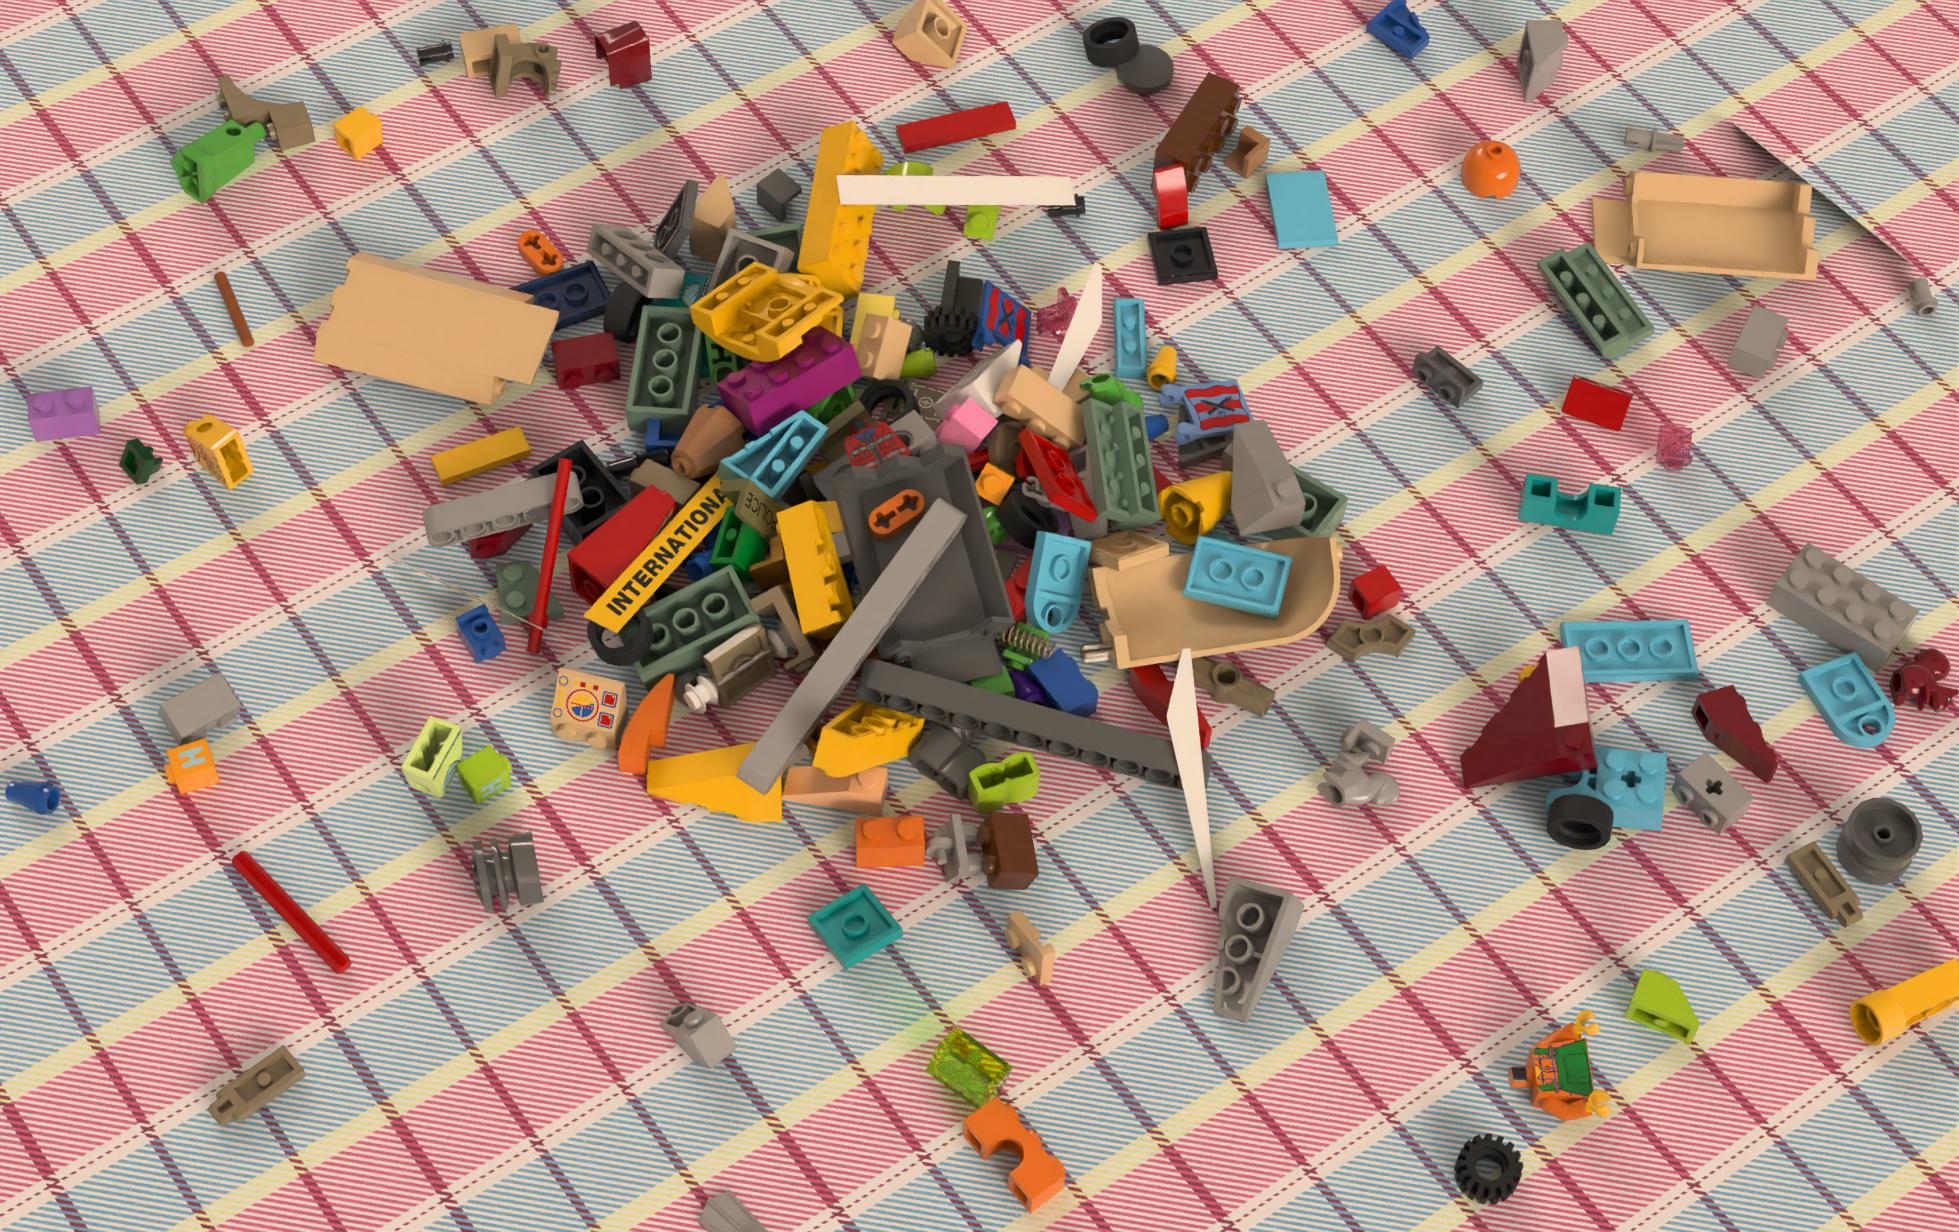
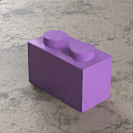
M92 386L27 394L28 421L36 442L100 434L99 407Z

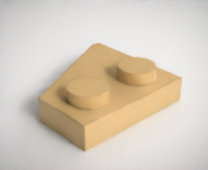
M1021 910L1008 915L1005 937L1012 949L1017 948L1021 954V963L1026 974L1029 977L1034 976L1039 986L1052 981L1055 959L1054 947L1050 943L1042 947L1038 940L1041 937L1040 931L1030 923Z

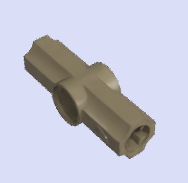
M1205 656L1192 658L1194 684L1209 691V695L1214 701L1221 704L1233 703L1261 718L1266 715L1275 698L1276 691L1241 675L1240 669L1233 663H1217ZM1178 665L1175 670V675L1177 674Z

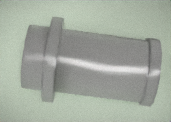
M1922 277L1912 280L1908 287L1915 302L1913 305L1915 313L1921 317L1933 315L1937 310L1938 301L1932 297L1928 280Z

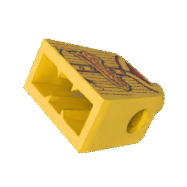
M211 414L204 416L198 422L192 420L184 426L183 435L187 438L195 460L227 489L231 490L254 472L240 434L233 427Z

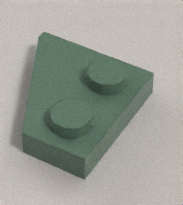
M529 561L496 564L500 609L528 622L529 613H533L539 574ZM550 590L546 615H549V620L564 619L563 607ZM500 611L501 625L526 623Z

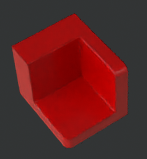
M1381 565L1352 579L1348 598L1366 621L1395 607L1398 604L1402 587L1387 567Z

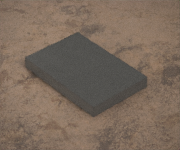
M690 179L686 181L655 230L653 247L671 260H673L692 231L699 182Z

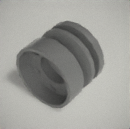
M531 831L509 835L508 851L501 852L496 838L490 839L492 854L484 855L482 840L473 842L474 849L471 861L476 894L484 906L485 913L494 912L492 896L500 895L502 910L508 909L509 893L516 892L521 906L544 902Z

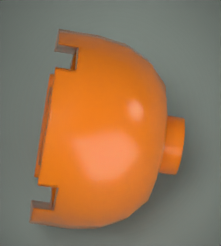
M1495 140L1482 141L1473 146L1463 159L1461 167L1462 184L1470 193L1480 198L1486 199L1487 195H1496V199L1504 198L1510 195L1517 187L1521 166L1518 156L1509 145Z

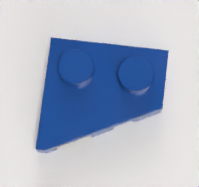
M1393 0L1367 23L1366 31L1410 60L1429 43V34L1419 24V19L1415 12L1409 11L1406 6V0Z

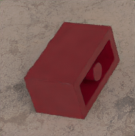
M612 331L551 342L552 358L559 390L574 389L595 383H608L612 380L621 379L619 359Z

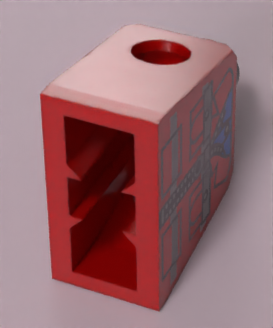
M858 419L850 426V431L853 435L844 441L851 466L877 468L896 454L913 456L909 448L885 422H879L870 427L866 419Z

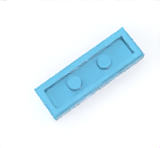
M1114 298L1115 378H1146L1144 299Z

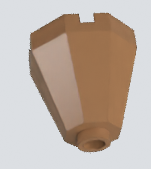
M703 404L696 410L670 457L673 469L677 474L695 479L718 471L721 460L728 456H733L744 449L745 445L749 443L748 439L743 441L741 435L745 432L743 423L724 406L716 405L714 408H709L711 404Z

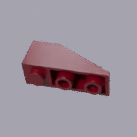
M1734 685L1698 695L1691 714L1705 739L1765 783L1771 782L1778 767L1777 756L1767 746L1760 725L1753 721L1748 712L1744 697L1738 694Z

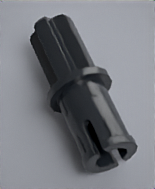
M666 448L642 454L633 452V456L607 461L606 468L617 480L629 477L635 468H639L647 458L664 467L671 464V459Z

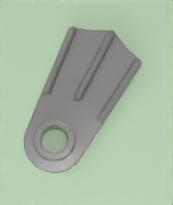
M730 1190L717 1197L708 1199L704 1211L698 1220L699 1225L709 1232H768Z

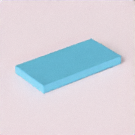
M1688 620L1561 622L1559 631L1562 648L1579 646L1585 683L1697 680L1699 676Z

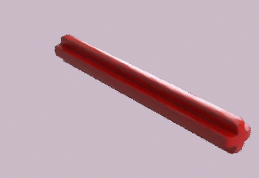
M240 851L232 858L233 867L336 974H342L350 967V958L247 851Z

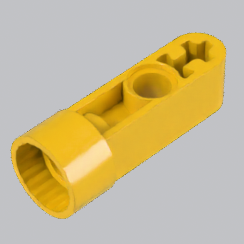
M1952 959L1887 990L1879 989L1853 1001L1850 1005L1849 1014L1851 1023L1858 1036L1867 1044L1876 1046L1902 1034L1905 1028L1958 1004L1959 961Z

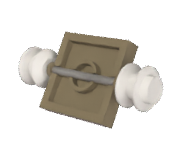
M755 621L704 655L710 680L703 676H698V685L695 687L690 684L685 685L686 693L684 694V699L692 710L698 709L702 713L706 712L705 704L707 702H711L714 705L719 703L726 709L777 675L772 655L775 653L786 658L788 656L787 648L791 647L797 650L783 622L780 621L778 623L779 631L775 632L772 629H768L765 633L764 627Z

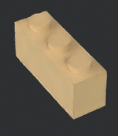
M1023 364L1005 373L992 401L993 404L998 406L1005 415L1013 417L1026 426V429L1037 433L1067 450V452L1082 446L1086 438L1082 406Z

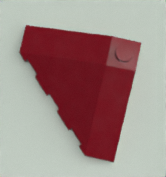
M1579 646L1546 651L1538 660L1539 665L1529 677H1525L1511 693V699L1500 712H1496L1481 730L1482 735L1471 748L1467 747L1460 756L1465 789L1598 768Z

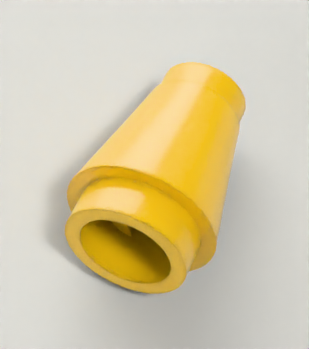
M1162 346L1146 371L1149 385L1156 390H1161V386L1164 384H1174L1176 382L1177 351L1171 346Z

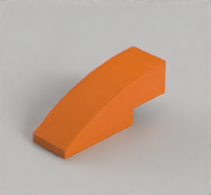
M667 674L642 700L631 717L622 737L617 755L619 772L646 775L651 747L665 748L675 699L673 693L675 674Z

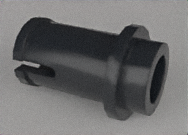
M441 40L442 43L421 48L417 47L420 66L445 60L446 63H449L450 59H455L451 41L445 42Z
M1077 193L1074 194L1076 205H1048L1049 208L1060 207L1048 209L1049 217L1067 215L1080 217V214H1085L1086 212L1084 196H1078Z

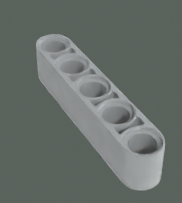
M572 471L570 472L563 515L576 512L583 506L578 478ZM557 473L426 508L422 514L428 543L433 547H446L549 519Z

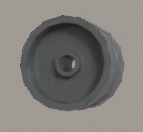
M1872 798L1862 801L1852 810L1847 823L1840 832L1836 844L1838 858L1844 869L1858 880L1879 885L1897 881L1907 871L1912 859L1920 849L1923 840L1921 824L1910 809L1892 799Z

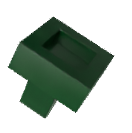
M139 439L127 440L119 466L136 485L147 483L149 476L158 472L163 462L161 457L155 458L152 455L154 450L152 447L144 446Z

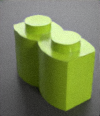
M1016 753L1008 756L1001 763L983 764L969 773L968 796L976 813L986 814L995 812L1004 807L1007 802H1023L1038 793L1040 770L1032 753Z

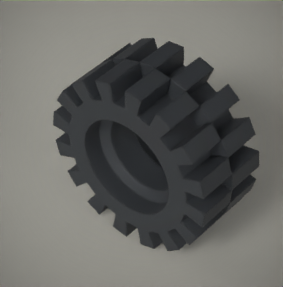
M944 304V309L940 306L935 307V312L930 310L928 316L924 318V342L926 348L930 347V350H934V353L938 351L939 356H944L945 353H948V357H954V354L957 353L961 357L964 356V351L970 354L974 348L971 343L978 329L979 317H977L974 311L970 312V308L966 306L960 309L958 304H955L954 308H950V304Z
M1489 1133L1485 1134L1484 1139H1481L1480 1134L1474 1136L1472 1142L1468 1140L1464 1144L1455 1163L1454 1171H1456L1454 1177L1456 1182L1461 1181L1459 1189L1462 1193L1468 1190L1469 1194L1467 1197L1472 1201L1475 1195L1480 1197V1204H1485L1487 1199H1490L1491 1205L1497 1204L1500 1198L1502 1201L1507 1200L1510 1193H1514L1522 1176L1523 1162H1519L1521 1157L1519 1151L1512 1152L1514 1144L1510 1141L1507 1145L1502 1144L1504 1137L1498 1135L1496 1141L1492 1140V1134ZM1482 1158L1492 1159L1500 1165L1502 1175L1496 1180L1485 1179L1477 1173L1475 1163Z

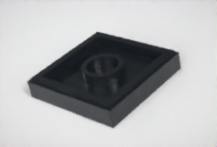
M1206 227L1149 232L1147 234V242L1158 286L1217 280L1218 271Z

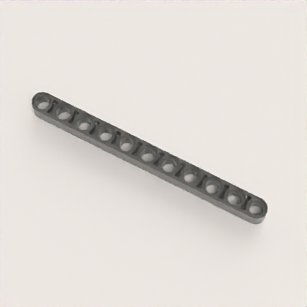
M866 660L862 665L855 695L864 702L1184 791L1173 743L1170 741L880 660ZM1201 750L1206 790L1213 758L1210 754Z

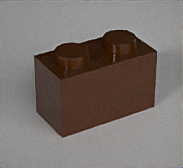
M990 812L977 830V842L981 845L983 854L982 871L987 876L988 888L1026 890L1039 875L1028 814Z

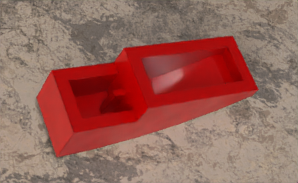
M1158 663L1131 667L1128 684L1145 707L1169 728L1166 716L1175 681L1169 683ZM1196 704L1200 745L1204 749L1209 747L1212 729Z

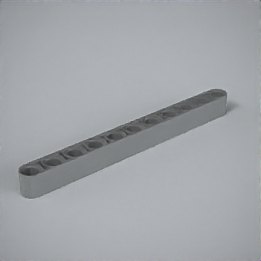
M940 497L933 503L743 761L736 774L738 779L764 796L771 790L960 531L967 518V514Z

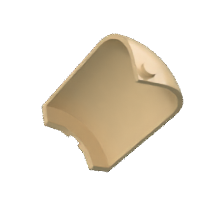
M1313 536L1243 545L1293 557L1278 619L1183 597V590L1194 552L1165 556L1122 571H1116L1103 565L1087 568L1093 608H1099L1103 623H1098L1101 639L1104 646L1110 645L1112 651L1109 652L1110 661L1115 668L1124 669L1180 660L1182 649L1191 648V658L1288 644L1309 636L1326 621L1336 604L1341 579L1339 562L1343 559L1341 544L1336 542V537Z

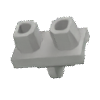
M951 813L949 815V822L932 832L933 839L925 844V852L929 857L936 858L937 864H944L946 882L956 884L962 876L976 875L982 868V859L979 853H969L966 847H972L977 840L976 825L962 823L960 814Z

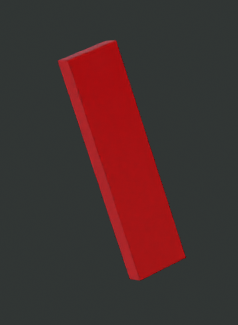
M1004 101L896 126V135L904 154L1013 130L1016 129V120L1008 102Z

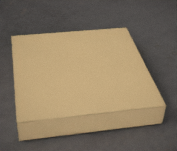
M1123 530L1089 541L1092 542L1089 560L1116 571H1122L1170 555L1169 544L1133 530Z

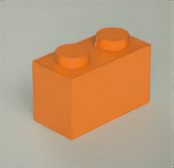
M923 816L855 818L856 868L923 866L925 857Z

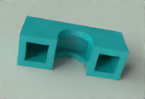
M1526 474L1519 499V521L1612 535L1620 514L1621 487L1590 483L1586 492L1579 495H1567L1557 489L1558 478Z

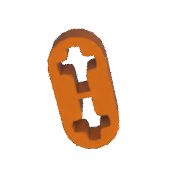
M529 230L519 236V254L539 276L544 277L564 270L563 256L539 231Z
M906 489L874 509L869 516L871 534L877 539L887 540L918 521L925 512V501L922 494L914 489ZM907 500L910 503L917 501L916 510L912 511L910 508L902 511L905 508L904 502ZM879 518H882L884 521L890 519L889 528L885 529L883 526L877 528V520Z

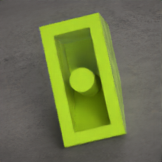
M1644 968L1636 984L1625 1018L1691 1044L1700 1022L1677 981L1670 979L1660 971H1651Z

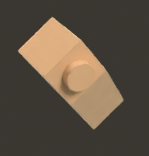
M815 766L789 767L782 799L881 817L888 789V768L876 766L845 777H831L824 774L821 768Z

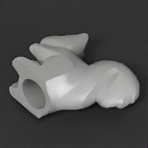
M1369 751L1340 752L1337 759L1332 761L1335 768L1330 767L1323 774L1326 783H1320L1317 787L1318 791L1335 808L1346 804L1363 805L1369 801H1373L1375 805L1388 806L1399 799L1400 788L1391 775L1377 772L1368 776L1362 770L1370 755Z

